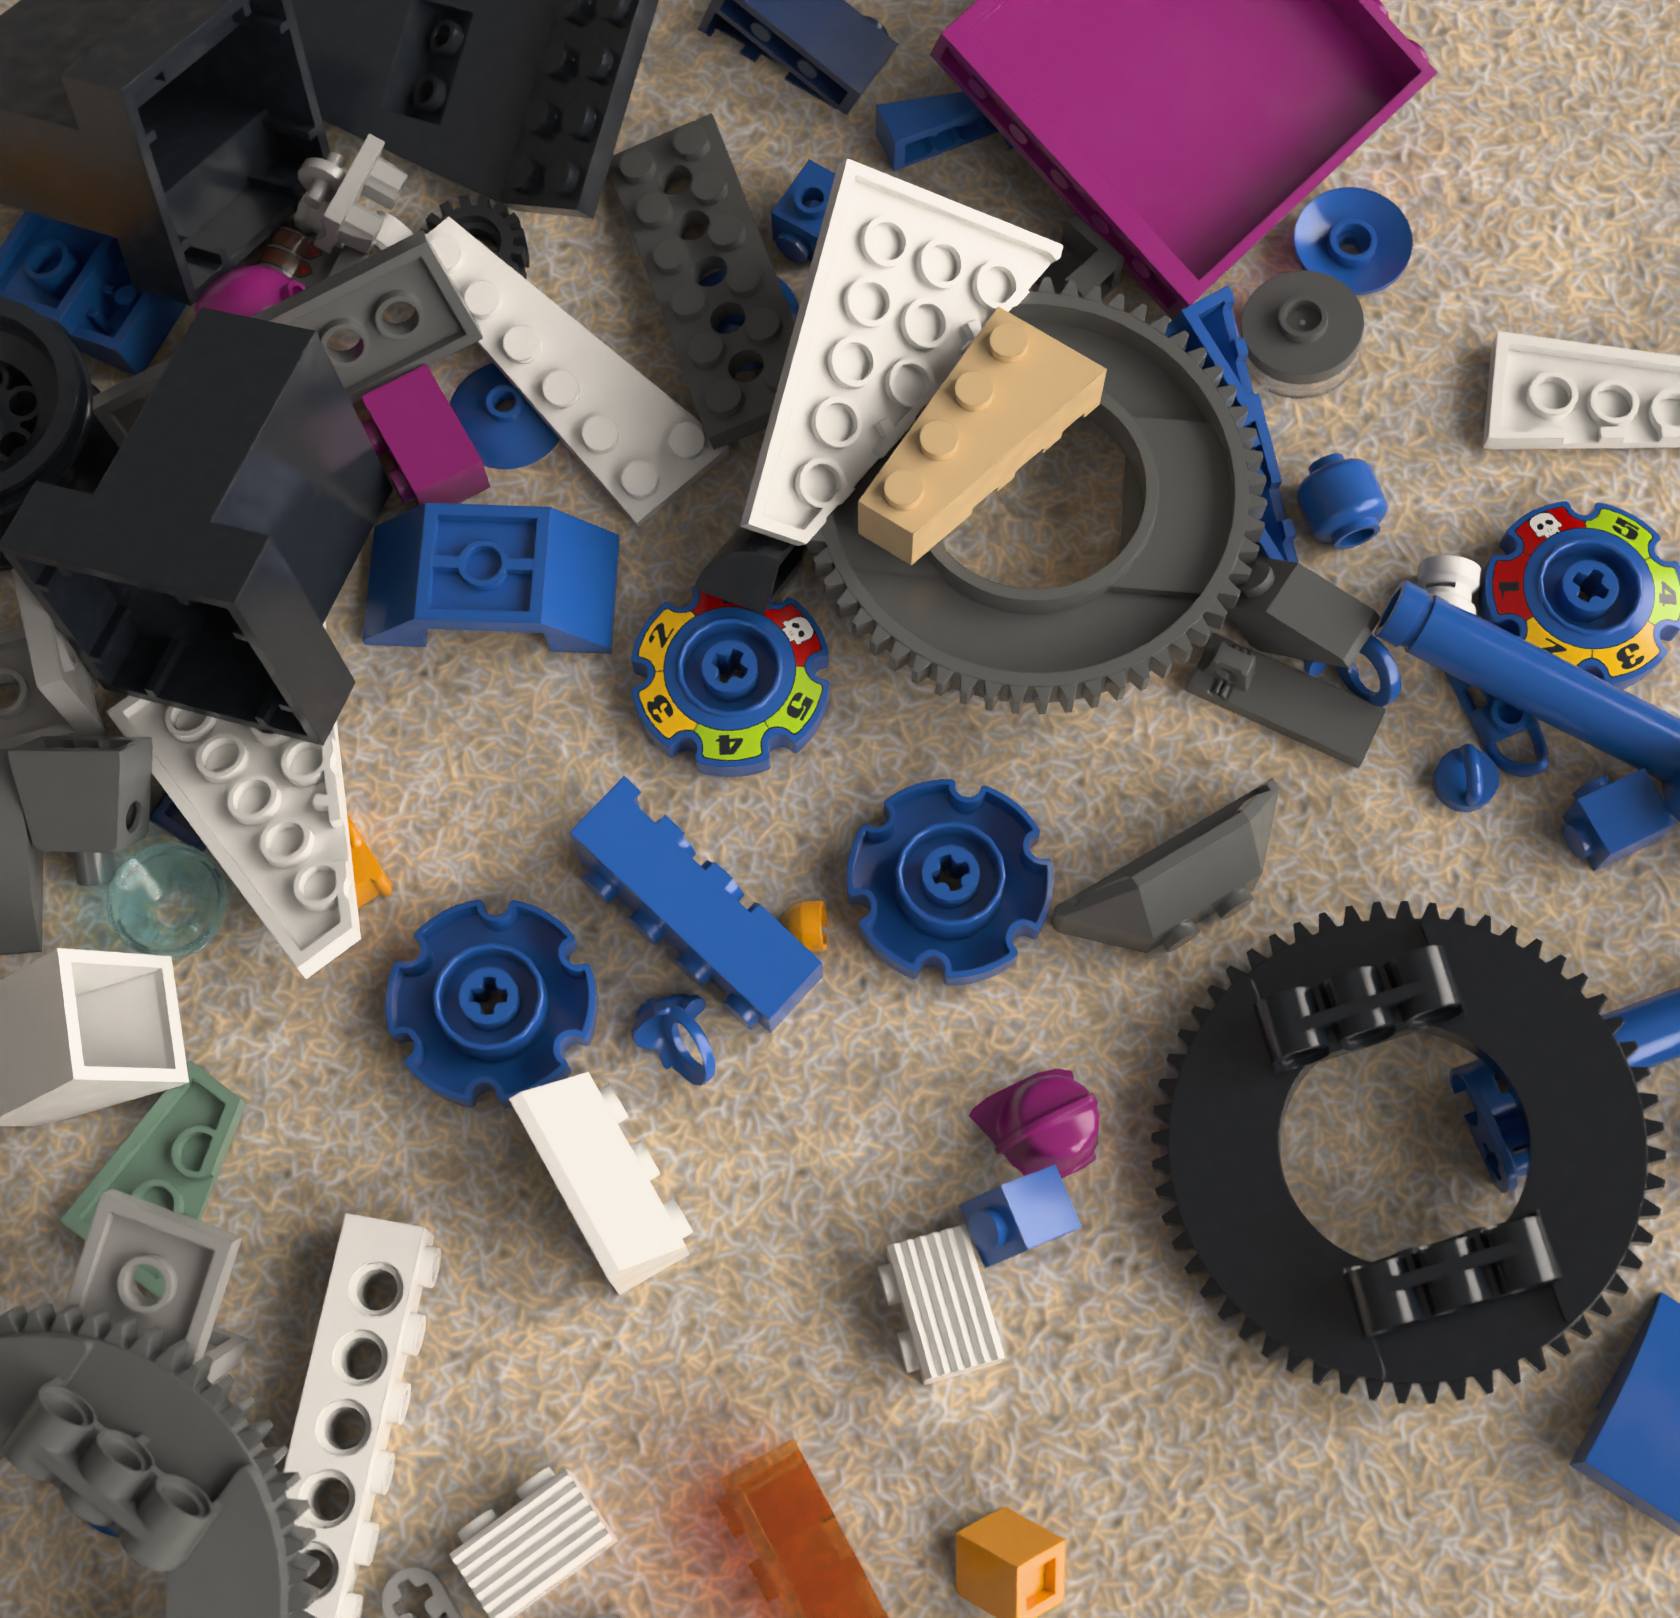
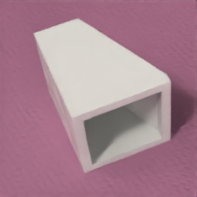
M57 948L0 980V1126H37L61 1121L179 1087L189 1082L171 956Z

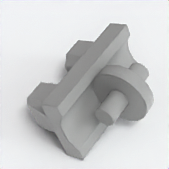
M370 133L368 134L347 174L342 170L345 159L337 152H330L326 160L316 157L307 158L298 171V179L308 191L304 197L306 205L313 209H319L324 201L330 202L322 218L324 225L315 239L314 246L330 254L336 242L339 241L346 246L366 254L369 253L385 218L359 205L358 202L363 195L391 210L408 176L405 172L380 157L385 142Z

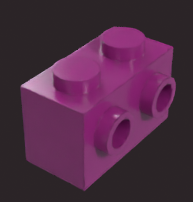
M427 364L360 396L369 417L368 420L361 424L377 456L387 452L396 468L388 471L387 474L404 505L415 500L417 506L424 503L458 504L490 488L482 459Z

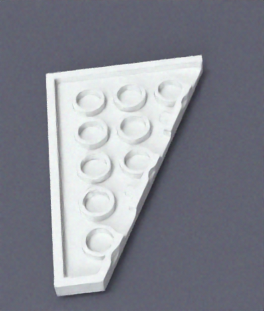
M848 158L839 163L740 527L796 546L807 544L826 523L828 515L837 505L843 504L855 490L853 487L878 459L883 458L916 420V416L928 405L999 306L1009 312L1013 307L1018 306L1030 292L1028 289L1051 263L1061 257L1064 245Z
M324 621V623H323V626H324L325 630H326V621ZM127 696L106 711L125 737H152L151 773L305 979L309 978L361 939L337 721L323 746L132 696Z

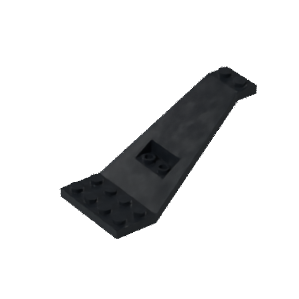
M291 0L323 121L363 140H366L370 133L385 142L384 150L478 194L488 196L489 199L495 202L499 200L515 211L594 219L659 0Z

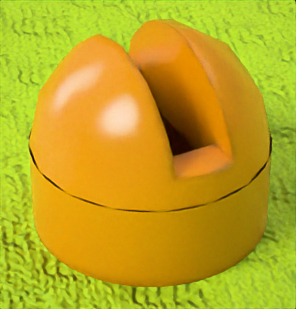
M809 900L792 904L783 913L781 924L810 952L826 951L827 932L822 935L821 925L827 928V911L824 900Z

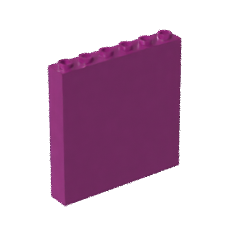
M977 0L941 32L930 53V56L1074 214L1124 256L1123 267L1172 321L1182 309L1194 303L1438 73L1428 62V57L1423 48L1415 41L1407 39L1389 19L1385 6L1379 0Z

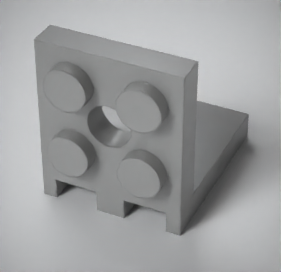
M11 569L23 627L0 633V686L6 683L19 684L20 695L13 705L0 709V749L15 748L42 736L95 737L107 733L105 721L97 712L93 689L97 688L95 676L16 570Z
M115 1189L103 1192L100 1195L64 1309L73 1304L81 1305L84 1320L86 1316L101 1308L109 1309L111 1328L123 1318L129 1315L134 1316L137 1322V1339L157 1325L163 1328L161 1350L165 1351L173 1344L184 1339L189 1342L185 1364L192 1366L206 1355L213 1359L207 1379L210 1383H213L239 1365L249 1340L214 1326L242 1237ZM141 1264H150L156 1267L164 1277L165 1291L159 1301L145 1298L137 1289L135 1276Z

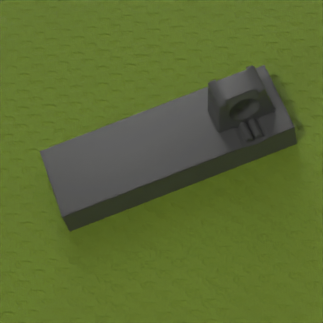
M1214 632L1186 689L1187 692L1358 769L1365 758L1386 711L1385 708L1372 705L1367 700L1252 649L1242 647Z

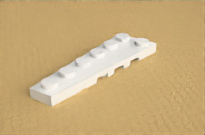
M1497 331L1491 347L1483 448H1680V356Z

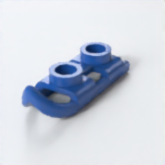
M1444 672L1487 755L1499 769L1513 776L1530 777L1544 772L1549 767V752L1537 718L1484 691L1482 692L1488 704L1476 709L1467 691L1472 685ZM1528 730L1537 761L1532 763L1512 761L1506 758L1495 744Z

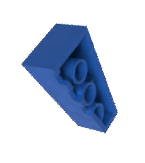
M623 776L569 832L581 866L586 871L580 877L581 881L606 904H609L616 897L633 913L627 918L628 922L648 942L656 945L663 938L680 953L675 959V963L692 981L704 987L710 980L728 996L723 1002L724 1007L748 1029H752L759 1023L768 1032L772 1033L823 977L822 962L761 904L754 902L746 909L739 902L744 897V893L734 882L733 878L715 861L712 863L706 860L700 866L693 859L696 852L683 837L685 833L666 815L656 822L648 817L639 806L637 797L641 794V791Z

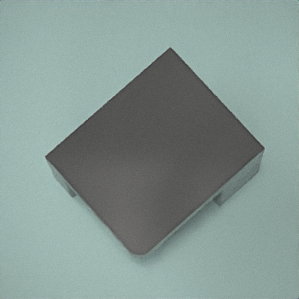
M1072 214L1064 221L1061 244L1064 246L1061 257L1051 263L1035 283L1040 286L1044 277H1050L1055 293L1061 294L1069 280L1076 281L1078 297L1085 298L1094 285L1101 287L1102 300L1119 285L1124 256L1076 214Z

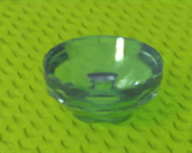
M159 843L134 853L120 866L112 878L108 889L106 908L113 930L129 948L140 954L171 956L172 960L190 956L203 949L216 937L224 924L228 912L229 896L225 880L219 868L205 853L193 846L182 843ZM175 892H183L190 895L195 904L192 918L186 924L176 928L163 925L158 918V907L161 901L166 896Z

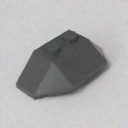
M1273 778L1269 779L1239 799L1075 896L1058 904L1053 912L1052 925L1058 933L1138 952L1148 953L1161 944L1167 952H1171L1197 936L1200 930L1196 924L1213 913L1217 912L1221 920L1238 913L1254 900L1250 891L1255 888L1263 872L1280 789Z

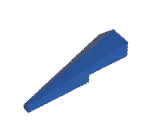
M1226 286L1182 309L1177 317L1168 323L1165 336L1170 338L1185 330L1189 333L1185 352L1204 347L1207 350V355L1202 369L1220 365L1223 368V374L1218 387L1235 385L1237 393L1231 407L1246 406L1249 411L1245 425L1242 428H1256L1257 437L1253 448L1250 450L1262 451L1263 460L1259 471L1256 473L1266 475L1267 480L1262 495H1259L1267 499V506L1263 517L1258 519L1264 522L1265 525L1260 541L1254 542L1260 546L1257 557L1299 563L1293 543L1296 532L1293 520L1286 517L1279 490L1282 478L1259 393L1254 394L1246 364V358L1249 353L1245 337H1239L1232 310L1235 303L1234 295L1229 286Z

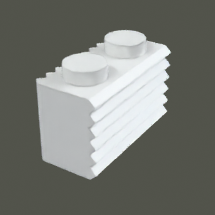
M966 1224L887 1246L889 1264L879 1266L878 1272L888 1306L901 1303L908 1330L898 1332L896 1335L907 1373L920 1370L923 1384L926 1385L1002 1363L1005 1358Z
M550 1467L542 1470L515 1491L521 1500L516 1506L499 1518L493 1509H490L472 1520L457 1533L463 1544L449 1555L490 1618H515L618 1542L572 1471L565 1469L556 1476Z

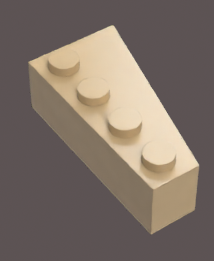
M998 306L859 499L858 534L912 566L972 514V509L994 490L996 492L1001 490L1015 477V473L1039 451L1044 453L1061 438L1062 432L1080 416L1085 418L1100 405L1107 369Z

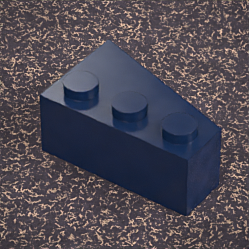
M711 0L697 30L709 37L718 29L741 42L745 46L740 51V54L753 62H756L762 54L790 71L785 77L786 81L846 115L876 78L899 45L889 37L887 30L881 23L871 17L863 16L845 0Z

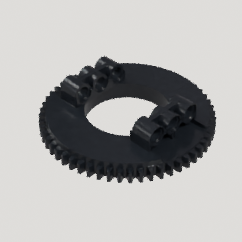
M1401 901L1395 918H1388L1381 903L1373 902L1369 920L1362 921L1353 905L1345 907L1344 924L1337 927L1327 913L1323 912L1319 914V933L1312 935L1299 921L1293 924L1295 943L1288 945L1275 933L1269 936L1272 956L1267 959L1251 948L1246 952L1251 971L1247 974L1230 965L1226 969V974L1232 986L1228 990L1214 985L1207 989L1208 995L1215 1006L1211 1010L1197 1006L1193 1007L1191 1014L1200 1026L1199 1030L1180 1029L1177 1034L1179 1041L1188 1049L1187 1054H1168L1166 1059L1168 1065L1178 1072L1179 1076L1173 1079H1160L1158 1085L1160 1091L1173 1099L1172 1103L1154 1106L1153 1110L1155 1117L1168 1123L1169 1128L1151 1133V1141L1153 1144L1169 1150V1154L1153 1160L1152 1168L1155 1172L1170 1175L1172 1180L1155 1188L1156 1195L1159 1199L1177 1201L1175 1207L1162 1215L1165 1225L1185 1226L1186 1228L1184 1232L1171 1242L1175 1251L1196 1250L1198 1253L1184 1267L1189 1277L1207 1273L1211 1275L1201 1289L1200 1294L1205 1300L1225 1294L1227 1298L1218 1316L1226 1322L1243 1314L1245 1319L1238 1335L1243 1341L1246 1342L1264 1332L1266 1337L1261 1354L1265 1358L1270 1359L1285 1347L1289 1350L1286 1366L1288 1372L1294 1374L1307 1361L1313 1362V1384L1321 1386L1332 1371L1338 1372L1340 1393L1347 1396L1357 1380L1363 1379L1366 1383L1369 1401H1377L1385 1383L1392 1384L1398 1404H1406L1412 1385H1419L1427 1405L1435 1404L1439 1385L1442 1383H1446L1456 1402L1465 1400L1467 1379L1472 1378L1483 1394L1488 1395L1494 1392L1493 1372L1496 1370L1512 1386L1521 1382L1518 1363L1521 1359L1538 1374L1546 1370L1547 1366L1542 1350L1545 1345L1560 1357L1564 1358L1571 1353L1564 1334L1566 1330L1586 1340L1593 1334V1331L1584 1313L1587 1312L1602 1319H1607L1613 1312L1601 1293L1607 1292L1623 1297L1628 1292L1629 1287L1616 1271L1619 1269L1638 1272L1641 1269L1643 1262L1628 1249L1629 1245L1649 1246L1654 1236L1640 1226L1638 1221L1657 1219L1661 1213L1660 1207L1644 1197L1647 1193L1659 1192L1665 1187V1179L1647 1171L1649 1166L1663 1163L1666 1159V1151L1647 1145L1648 1139L1658 1136L1664 1131V1123L1644 1118V1112L1655 1107L1659 1099L1657 1094L1638 1092L1637 1086L1647 1080L1651 1073L1648 1067L1629 1066L1627 1060L1637 1052L1639 1046L1636 1041L1618 1042L1614 1037L1625 1023L1622 1017L1604 1020L1599 1013L1604 1007L1607 997L1604 994H1599L1586 998L1581 992L1588 977L1581 973L1570 979L1565 978L1561 972L1567 958L1561 954L1547 963L1539 957L1543 944L1541 940L1536 938L1523 948L1516 944L1517 927L1511 925L1500 936L1491 933V916L1484 915L1476 926L1466 924L1464 908L1460 907L1456 908L1449 920L1439 918L1437 904L1429 902L1422 918L1419 919L1413 917L1409 902ZM1416 1032L1441 1037L1458 1044L1485 1062L1497 1074L1512 1095L1521 1114L1527 1140L1528 1163L1521 1196L1506 1222L1474 1228L1452 1238L1421 1247L1401 1250L1391 1256L1373 1262L1363 1260L1344 1251L1325 1238L1307 1220L1292 1197L1284 1177L1281 1161V1134L1287 1108L1301 1081L1319 1062Z

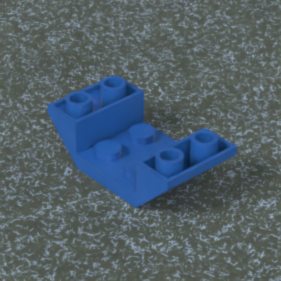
M424 503L374 526L362 641L364 645L426 647L428 629L544 633L550 652L612 654L620 546L619 535L552 507Z

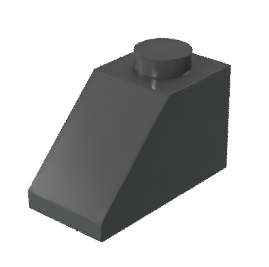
M1256 557L1254 563L1248 564L1247 566L1252 571L1246 584L1236 585L1241 591L1234 609L1224 607L1228 612V617L1247 642L1261 652L1349 668L1381 618L1377 612L1300 563Z

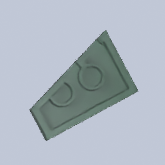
M190 1060L187 1064L189 1082L182 1086L165 1090L59 1221L86 1241L100 1195L111 1189L201 1221L247 1103ZM141 1264L137 1269L135 1280L157 1298L161 1299L165 1291V1280L162 1273L150 1264Z

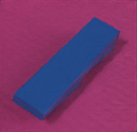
M963 91L876 105V136L894 171L999 132ZM1002 135L1009 150L1013 149L1012 144Z

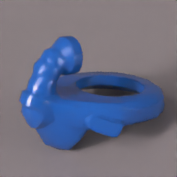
M1371 634L1360 650V653L1371 661L1380 679L1379 692L1371 691L1360 681L1359 669L1354 664V661L1349 668L1335 666L1343 682L1355 695L1369 701L1372 705L1383 707L1398 698L1401 692V676L1389 650L1379 639ZM1303 660L1304 671L1310 676H1317L1328 665Z
M672 994L657 999L654 997L649 998L640 1005L636 1013L637 1019L631 1029L632 1038L637 1047L657 1050L665 1069H670L672 1066L674 1070L693 1085H704L715 1075L716 1064L712 1047L702 1028L694 1020L706 1007L704 999L699 995ZM678 1023L683 1025L695 1042L703 1059L702 1065L689 1054L680 1037Z

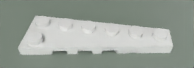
M447 217L426 234L480 327L483 339L476 342V344L637 527L680 495L729 454L728 445L714 450L706 436L702 423L453 219Z

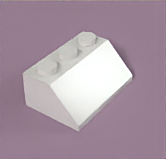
M589 1072L525 1090L509 1098L607 1279L619 1295L690 1255L682 1239L692 1234L693 1231L674 1197L662 1204L650 1181L661 1174L643 1141L640 1140L630 1146L618 1124L629 1117L610 1083L598 1089Z

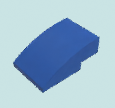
M25 211L0 247L1 297L27 305L44 316L65 333L76 345L78 351L134 376L147 368L187 306L134 289L118 240L115 237Z
M1660 1292L1596 1407L1599 1409V1412L1569 1466L1680 1536V1303Z

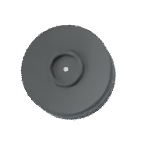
M1300 270L1286 272L1265 281L1252 293L1246 302L1241 322V338L1245 337L1249 353L1246 358V364L1252 378L1268 392L1290 399L1319 397L1340 387L1352 375L1358 364L1364 331V314L1356 295L1340 280L1316 271Z

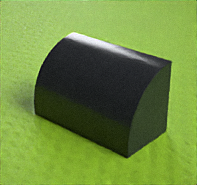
M739 526L700 573L694 589L765 614L800 568L805 556L806 544L796 546Z

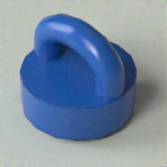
M1467 743L1460 748L1449 751L1441 758L1433 772L1432 786L1436 796L1445 806L1459 812H1472L1481 809L1493 798L1499 787V772L1494 761L1486 753Z

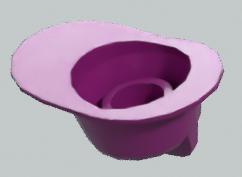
M1057 1068L1036 1073L990 1095L975 1106L969 1114V1117L996 1145L994 1148L996 1153L1004 1154L1011 1165L1017 1168L1023 1176L1056 1165L1062 1179L1085 1168L1096 1160L1095 1149L1098 1144L1100 1117L1097 1109L1098 1101L1094 1093H1089L1085 1086L1074 1080L1072 1071Z

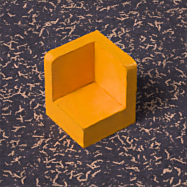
M1000 1508L956 1532V1592L960 1597L996 1618H1036L1064 1601L1065 1539L1008 1508Z

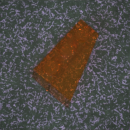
M794 1438L720 1479L727 1494L717 1499L716 1503L734 1538L747 1532L759 1556L758 1559L748 1565L767 1602L779 1597L789 1618H889Z

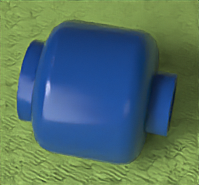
M1340 453L1330 454L1313 462L1308 468L1310 474L1301 482L1297 489V501L1313 538L1323 544H1333V547L1337 550H1344L1361 545L1375 537L1380 531L1379 523L1385 518L1388 506L1371 465L1358 458L1344 459Z

